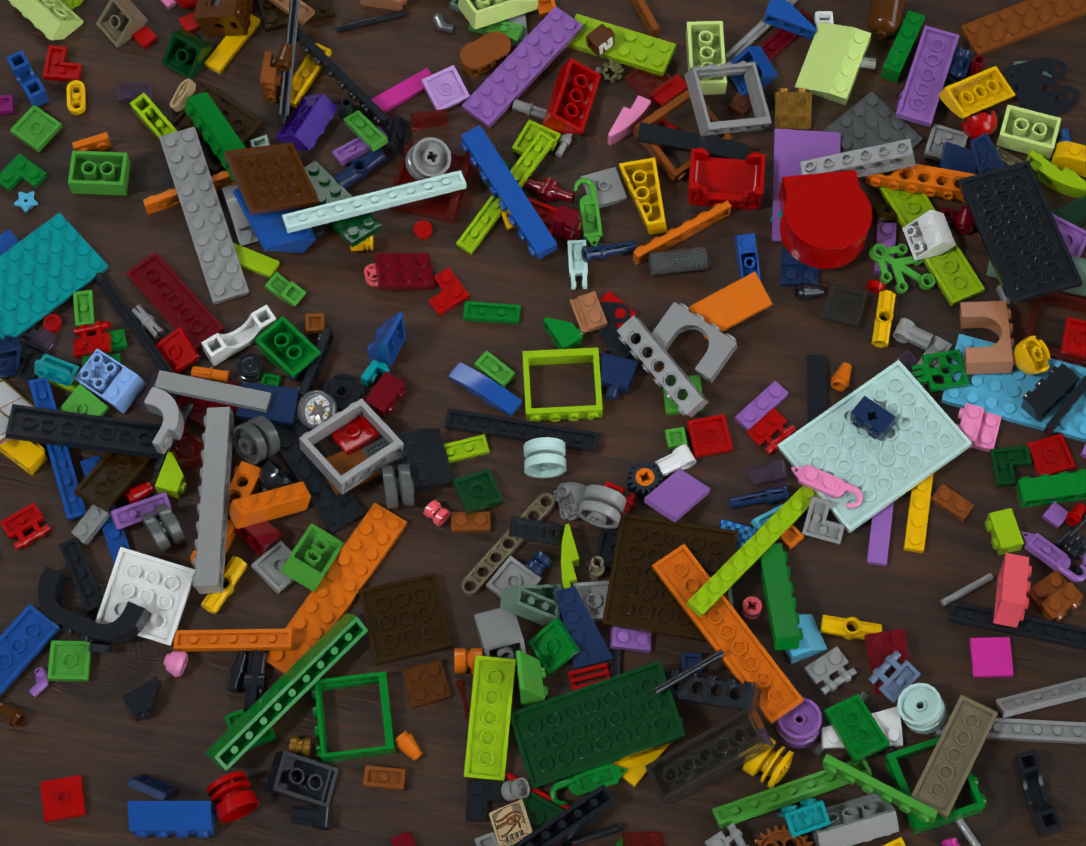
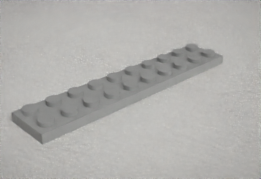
M195 127L159 137L213 305L248 295L249 290Z

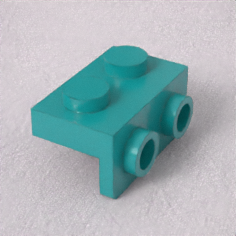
M45 353L40 360L36 359L34 362V374L70 387L74 378L79 373V366Z

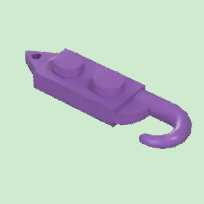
M1021 531L1025 544L1024 548L1053 570L1059 571L1074 582H1082L1086 579V567L1084 565H1080L1083 574L1076 575L1069 570L1071 564L1069 555L1039 533L1032 534Z

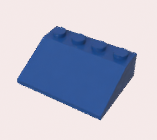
M239 188L234 189L233 194L264 251L304 253L315 242L316 238L311 228L291 233L286 231L282 215L299 211V208L251 215Z

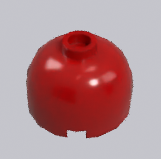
M995 110L991 111V115L984 112L966 118V123L960 121L962 131L972 140L986 132L989 136L992 135L998 126Z

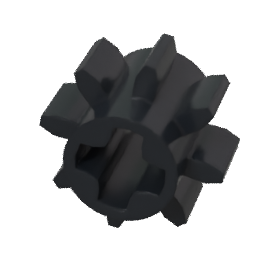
M1075 535L1073 538L1068 536L1063 542L1062 546L1065 547L1063 552L1069 555V558L1075 559L1078 556L1081 559L1085 555L1086 541L1078 535Z

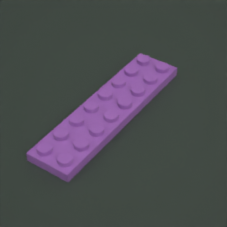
M555 6L462 104V109L490 129L514 103V100L522 95L583 30V25Z

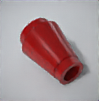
M146 482L127 489L123 496L127 504L130 505L144 500L154 490L151 484Z

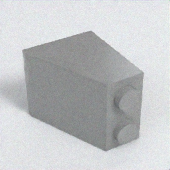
M498 608L474 615L484 656L516 659V651L520 650L526 653L524 639L515 614Z

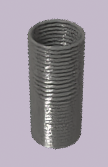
M704 246L649 253L651 275L657 276L669 273L707 270L706 249Z

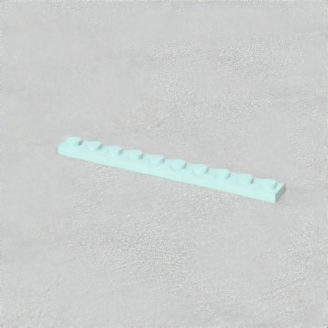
M461 170L284 214L282 215V220L287 233L465 189L466 181Z

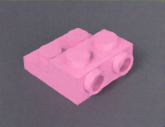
M968 403L965 404L964 408L960 407L958 418L961 420L960 424L956 425L972 442L971 447L987 452L990 449H994L1002 416L985 412L984 408Z

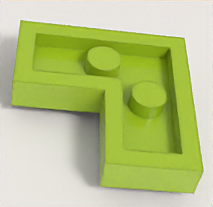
M528 120L514 143L512 151L522 155L541 130L556 140L550 149L553 152L561 138V134L532 120Z

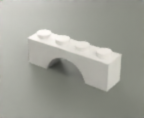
M266 304L251 313L248 320L235 331L227 334L217 333L201 342L204 353L212 365L215 366L253 344L255 339L274 324L277 319Z

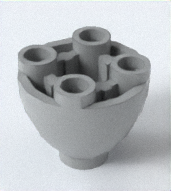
M565 482L560 483L557 490H554L553 496L558 502L560 516L563 520L579 518L577 514L582 501H585L583 495L587 486L584 484Z

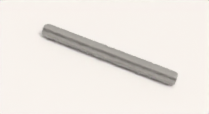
M798 0L785 1H788L791 5H794ZM761 20L725 54L726 63L734 60L771 25Z

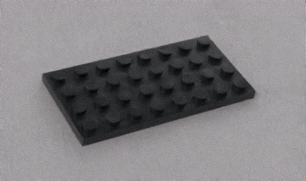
M1029 161L958 179L959 189L1009 305L1082 286L1083 281Z

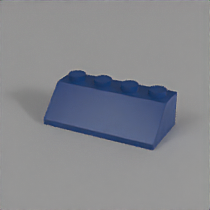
M128 801L129 831L136 838H147V835H155L156 838H167L168 835H176L177 838H188V835H196L197 838H208L209 835H214L216 811L211 801Z

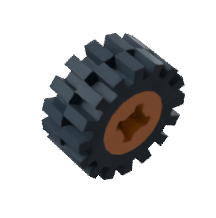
M640 461L638 465L634 464L629 469L627 486L629 491L638 495V498L644 496L645 499L648 494L662 484V472H659V467H654L655 464L652 462L649 465L648 461H645V464H642V461Z

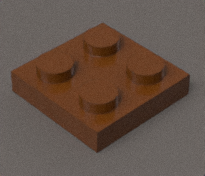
M441 659L402 670L413 709L451 699Z

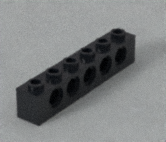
M668 669V672H665L667 680L680 673V671ZM697 673L682 680L684 681V686L681 690H678L679 683L670 687L674 700L755 714L758 712L762 691L753 682L744 681L743 684H737V680L725 678L724 681L717 680L718 677L706 675L705 678H701ZM702 684V691L697 693V687ZM719 687H721L722 692L719 696L716 697L715 692ZM740 690L741 696L735 700L734 695Z

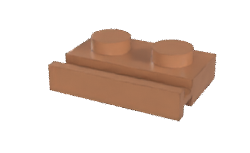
M595 291L581 295L574 300H569L583 335L586 332H592L608 326Z

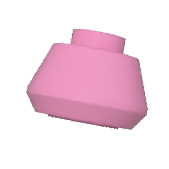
M173 651L171 654L166 655L164 665L166 670L174 677H179L183 674L189 658L185 651Z

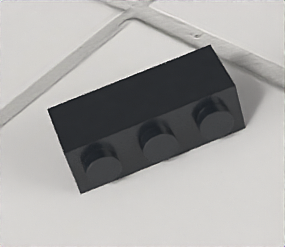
M1063 363L1058 368L1054 366L1047 375L1049 376L1045 380L1043 378L1040 379L1035 385L1036 388L1032 392L1029 390L1022 397L1023 403L1021 408L1037 422L1077 385L1080 379Z

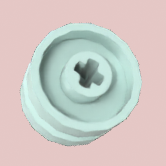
M541 437L531 439L523 445L524 457L526 458L524 460L526 475L543 479L558 477L566 472V459L564 458L566 449L565 442L562 440Z
M916 683L905 688L900 694L897 703L898 712L910 730L917 734H929L941 728L946 720L947 709L940 694L934 687L926 683Z

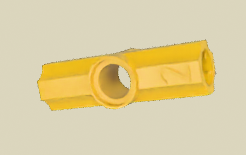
M885 290L879 292L871 343L878 348L888 347L896 294L892 291ZM884 317L887 321H883L880 318Z
M232 556L224 569V582L229 583V585L223 588V593L207 594L201 606L208 612L217 614L226 598L233 593L234 586L248 566L247 563L237 556Z
M822 615L820 633L842 636L847 640H865V634L882 632V624L859 621L855 617L846 619ZM846 626H853L855 631H849Z

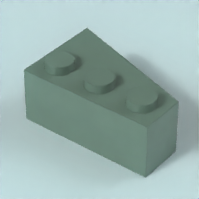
M562 584L517 585L502 589L500 609L540 625L549 624L555 618H560V609L555 591L561 590Z

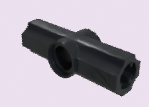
M262 651L249 652L248 670L244 677V712L263 695V691L265 692L266 689L265 669L267 653Z

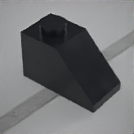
M157 675L122 696L137 722L139 720H146L155 711L161 688V682Z

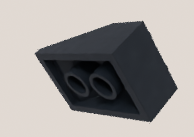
M284 750L275 753L264 792L315 806L329 807L339 769Z

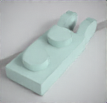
M568 240L571 290H576L575 276H582V287L587 289L588 264L583 261L581 249L583 246H586V240Z

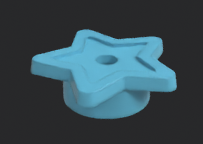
M34 191L27 194L19 192V199L14 203V206L21 207L24 212L38 205L37 201L34 200Z

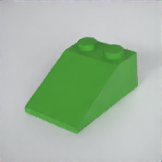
M311 523L280 572L315 592L345 543Z
M520 650L516 651V671L521 707H528L545 701V698H548L547 686H543L542 680L546 679L545 667H541L540 660Z

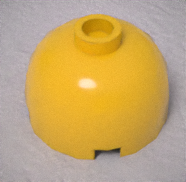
M1030 336L1021 340L1014 349V359L1017 368L1028 375L1043 373L1050 367V365H1047L1050 359L1049 350L1042 340L1038 341L1036 339L1037 336Z

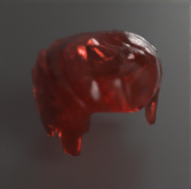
M194 434L182 436L180 441L176 440L172 448V454L182 467H194L202 462L201 451L204 450V444Z

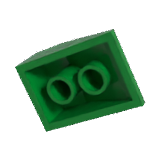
M284 316L279 318L255 339L257 350L269 362L292 378L321 354Z

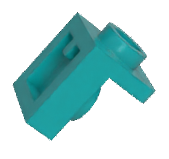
M373 359L361 376V384L368 388L371 383L374 384L377 381L379 374L383 375L385 371L390 374L388 366L381 361L377 362Z

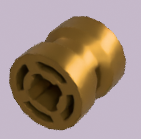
M291 736L289 752L296 755L299 753L303 757L310 758L312 738L305 737L300 740L298 736Z

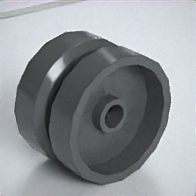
M256 416L233 429L232 442L236 452L244 462L256 465L265 458H269L279 452L280 438L274 425L267 418Z
M409 463L399 464V477H395L392 465L382 467L387 508H398V495H402V503L405 507L415 506L413 496L415 489Z
M166 503L159 505L155 509L159 520L150 511L140 516L161 553L171 547L167 538L168 535L175 544L186 539L177 518L170 511Z

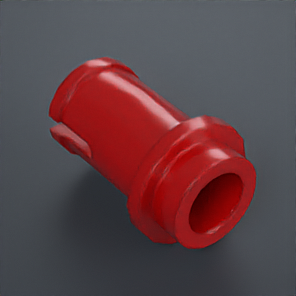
M1077 503L1073 510L1066 514V522L1071 526L1078 525L1081 522V517L1086 513V506L1083 503Z

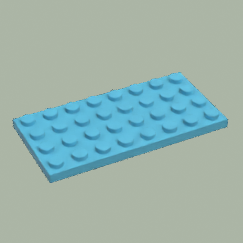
M959 334L955 350L960 349L964 363L965 348L988 347L996 343ZM1050 358L1047 364L1050 365L1049 369L1035 375L1023 373L1016 365H1013L1012 373L966 374L968 386L944 390L941 403L958 408H964L966 403L984 408L985 412L1002 416V420L1044 431L1048 422L1077 385L1038 422L1021 408L1023 403L1022 397L1029 390L1032 392L1040 379L1043 378L1045 380L1049 376L1047 375L1054 366L1058 368L1062 363L1080 378L1077 385L1086 375V368ZM954 360L951 361V365L957 364ZM961 372L952 373V382H958ZM1086 390L1056 427L1053 434L1062 433L1064 437L1086 443Z

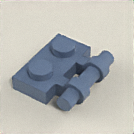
M896 650L891 655H888L885 658V662L879 668H875L872 671L873 674L868 678L873 685L878 680L883 682L878 690L892 703L899 698L905 688L910 686L921 675L907 660L900 665L897 660L901 657V654ZM892 666L895 671L888 678L884 673Z

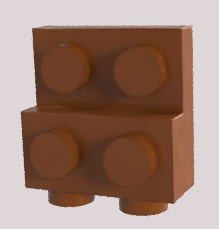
M265 51L260 86L263 101L275 103L278 102L281 92V75H278V70L275 68V59H273L272 51Z
M1059 571L1052 572L1032 586L1029 593H1026L1044 617L1052 622L1055 620L1057 622L1061 621L1067 616L1066 612L1070 609L1072 611L1078 609L1082 605L1081 601L1084 598L1073 583H1068Z

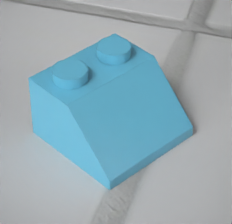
M812 614L799 615L800 624H798V628H802L803 640L799 641V649L785 650L790 664L828 650Z

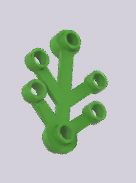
M901 243L898 246L888 248L883 244H875L870 248L869 255L872 260L878 263L881 272L880 282L888 284L891 281L892 275L888 272L886 263L891 265L897 282L895 286L897 293L904 294L908 289V284L904 281L902 273L917 281L923 290H929L934 286L935 278L929 273L920 275L906 266L909 264L919 266L924 259L918 262L914 260L913 256L897 259L890 256L892 254L904 256L908 251V247L905 244Z

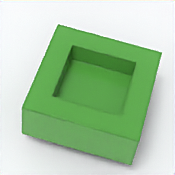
M684 427L665 430L668 450L676 449L684 444L687 445Z

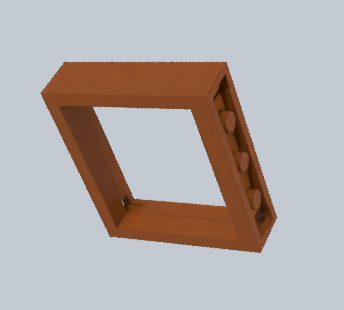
M686 90L641 122L653 125L658 124L691 101L689 91ZM706 105L710 122H719L718 118ZM640 122L633 129L636 137L638 136ZM729 133L718 134V136L722 139H732V136ZM641 142L652 158L655 157L656 163L672 183L677 179H684L688 175L690 160L676 169L658 145Z

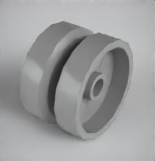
M434 137L424 138L413 145L407 152L405 158L406 168L409 174L416 180L443 175L450 167L451 152L442 140Z
M587 486L583 495L585 501L581 502L577 512L579 517L601 528H617L621 518L620 512H623L627 501L621 493L605 486Z

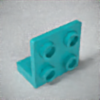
M816 798L802 800L799 806L791 804L782 807V811L777 813L778 817L785 819L791 838L831 824L823 800H816Z

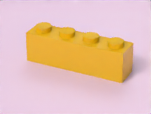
M10 439L0 445V452L31 476L47 460L44 453L46 450L38 443L34 445L29 441Z

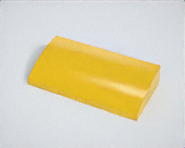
M997 66L949 85L938 94L943 103L962 119L1016 95Z

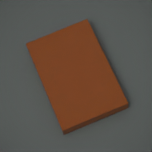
M361 448L348 456L344 451H341L325 459L340 475H343L368 459V457ZM376 472L355 487L381 477V474ZM327 479L335 494H340V492L335 488V486Z

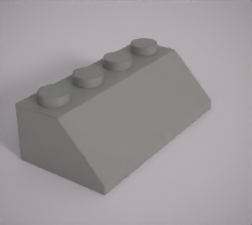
M873 793L825 807L831 824L811 831L816 846H853L899 832L896 810L892 804L883 802L880 796Z

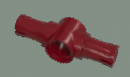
M528 178L522 188L534 191L537 197L545 202L559 199L572 204L575 199L574 192L562 189L551 178H544L543 181Z

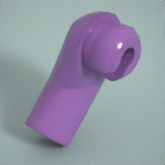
M42 667L35 669L36 684L29 690L34 698L47 688L49 684L47 679L48 672Z

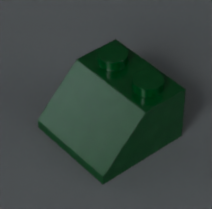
M185 29L173 31L161 64L192 80L205 65L213 45Z

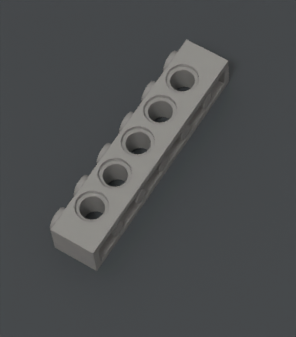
M905 139L801 161L800 165L802 175L856 170L857 177L860 178L916 166L911 139Z
M633 315L617 330L621 335L619 337L621 342L626 346H630L632 349L630 351L637 360L640 358L643 362L642 367L646 372H651L655 376L654 382L660 388L664 387L667 391L665 395L672 402L675 401L678 404L677 409L683 416L693 417L709 402L639 318ZM640 335V342L635 344V338ZM652 349L651 357L647 358V351ZM664 363V369L659 372L658 366ZM675 377V384L670 386L671 378ZM684 391H687V398L685 400H682V393Z

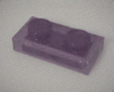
M117 82L116 100L133 101L144 92L153 102L154 83Z

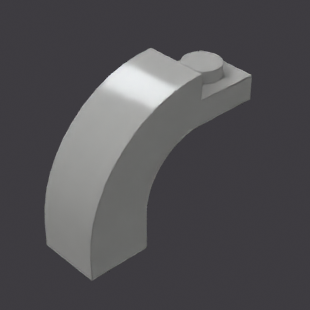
M237 184L222 187L221 189L239 245L243 246L258 241L256 234L233 194L234 189H238Z
M152 387L144 404L149 412L163 417L162 426L152 444L158 453L165 454L172 445L173 439L180 441L184 431V418L171 395L161 389Z

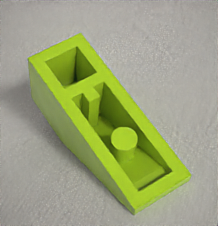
M144 92L130 102L133 112L157 138L178 132Z

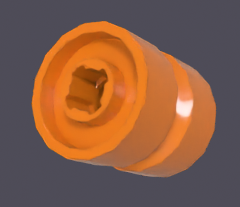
M455 648V674H466L467 671L474 674L475 656H483V648H471L470 651H467L466 648Z

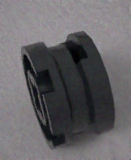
M251 352L245 353L237 360L238 375L243 381L252 383L260 380L264 373V365L259 355Z

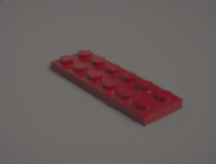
M156 251L126 272V276L174 330L180 326L184 328L196 351L202 348L201 342L217 333L221 334L225 331L218 320Z

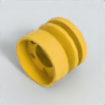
M764 734L750 753L742 770L752 777L757 775L759 771L763 772L760 782L764 783L769 776L770 780L767 787L772 789L788 771L794 752L789 750L785 757H783L782 754L786 747L782 746L775 752L773 749L776 741Z

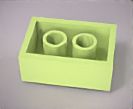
M1007 105L996 146L1029 154L1034 149L1037 153H1041L1045 159L1050 160L1061 118Z

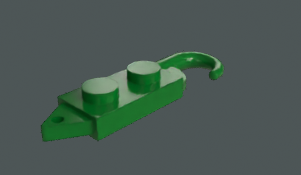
M611 763L554 783L550 789V798L557 805H566V801H560L556 797L558 790L568 787L575 796H582L591 793L603 784L606 787L618 784V780L628 769L614 766Z

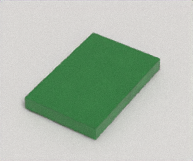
M859 694L823 711L854 763L889 747V741Z

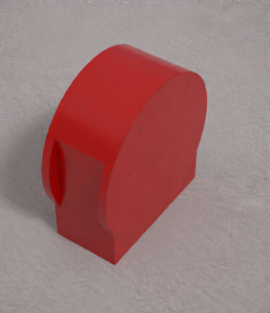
M856 170L786 176L782 178L778 195L782 212L779 232L786 250L801 263L814 268L832 269L852 262L861 253L865 245L872 221L871 205L865 193L860 189Z

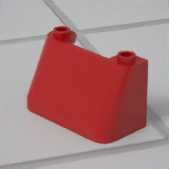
M704 148L691 150L687 197L689 204L714 207L716 204L724 203L728 200L732 206L731 209L757 210L761 207L766 154L753 152L746 157V160L709 157V152Z

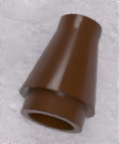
M282 43L281 49L274 61L275 68L279 71L287 72L292 67L291 44Z
M4 701L0 702V715L11 727L19 728L26 720L24 710L9 705Z

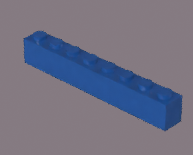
M479 125L461 135L460 146L465 153H469L470 162L474 168L478 167L480 170L479 175L482 181H487L490 187L488 189L491 195L498 198L499 207L509 215L508 220L510 224L518 229L517 234L522 242L525 241L527 243V250L530 255L540 260L556 251V241L482 127Z

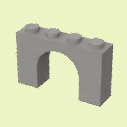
M674 302L652 334L667 351L680 333L687 330H697L703 333L709 340V347L704 357L696 366L695 372L712 384L737 349L736 339L728 333L726 335L721 333L720 328L715 324L711 323L709 325L706 323L705 319L698 313L694 315L689 312V308L683 303L677 304Z

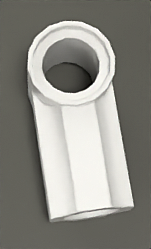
M684 444L677 447L672 454L655 461V466L659 467V472L661 471L662 477H665L678 469L686 470L696 463V459L689 447Z

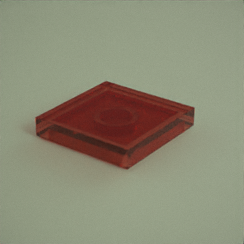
M635 69L624 77V82L639 96L652 101L656 95L674 83L675 79L666 71L664 76Z

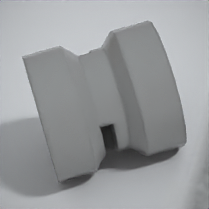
M524 778L506 781L501 787L502 796L507 801L526 798L530 792L529 783Z

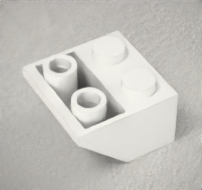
M929 210L902 228L913 258L916 261L941 255L956 245L944 213Z

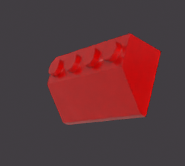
M570 58L560 68L542 125L558 133L582 134L601 74Z

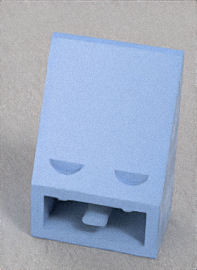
M99 349L95 350L74 378L123 414L147 384L136 373Z

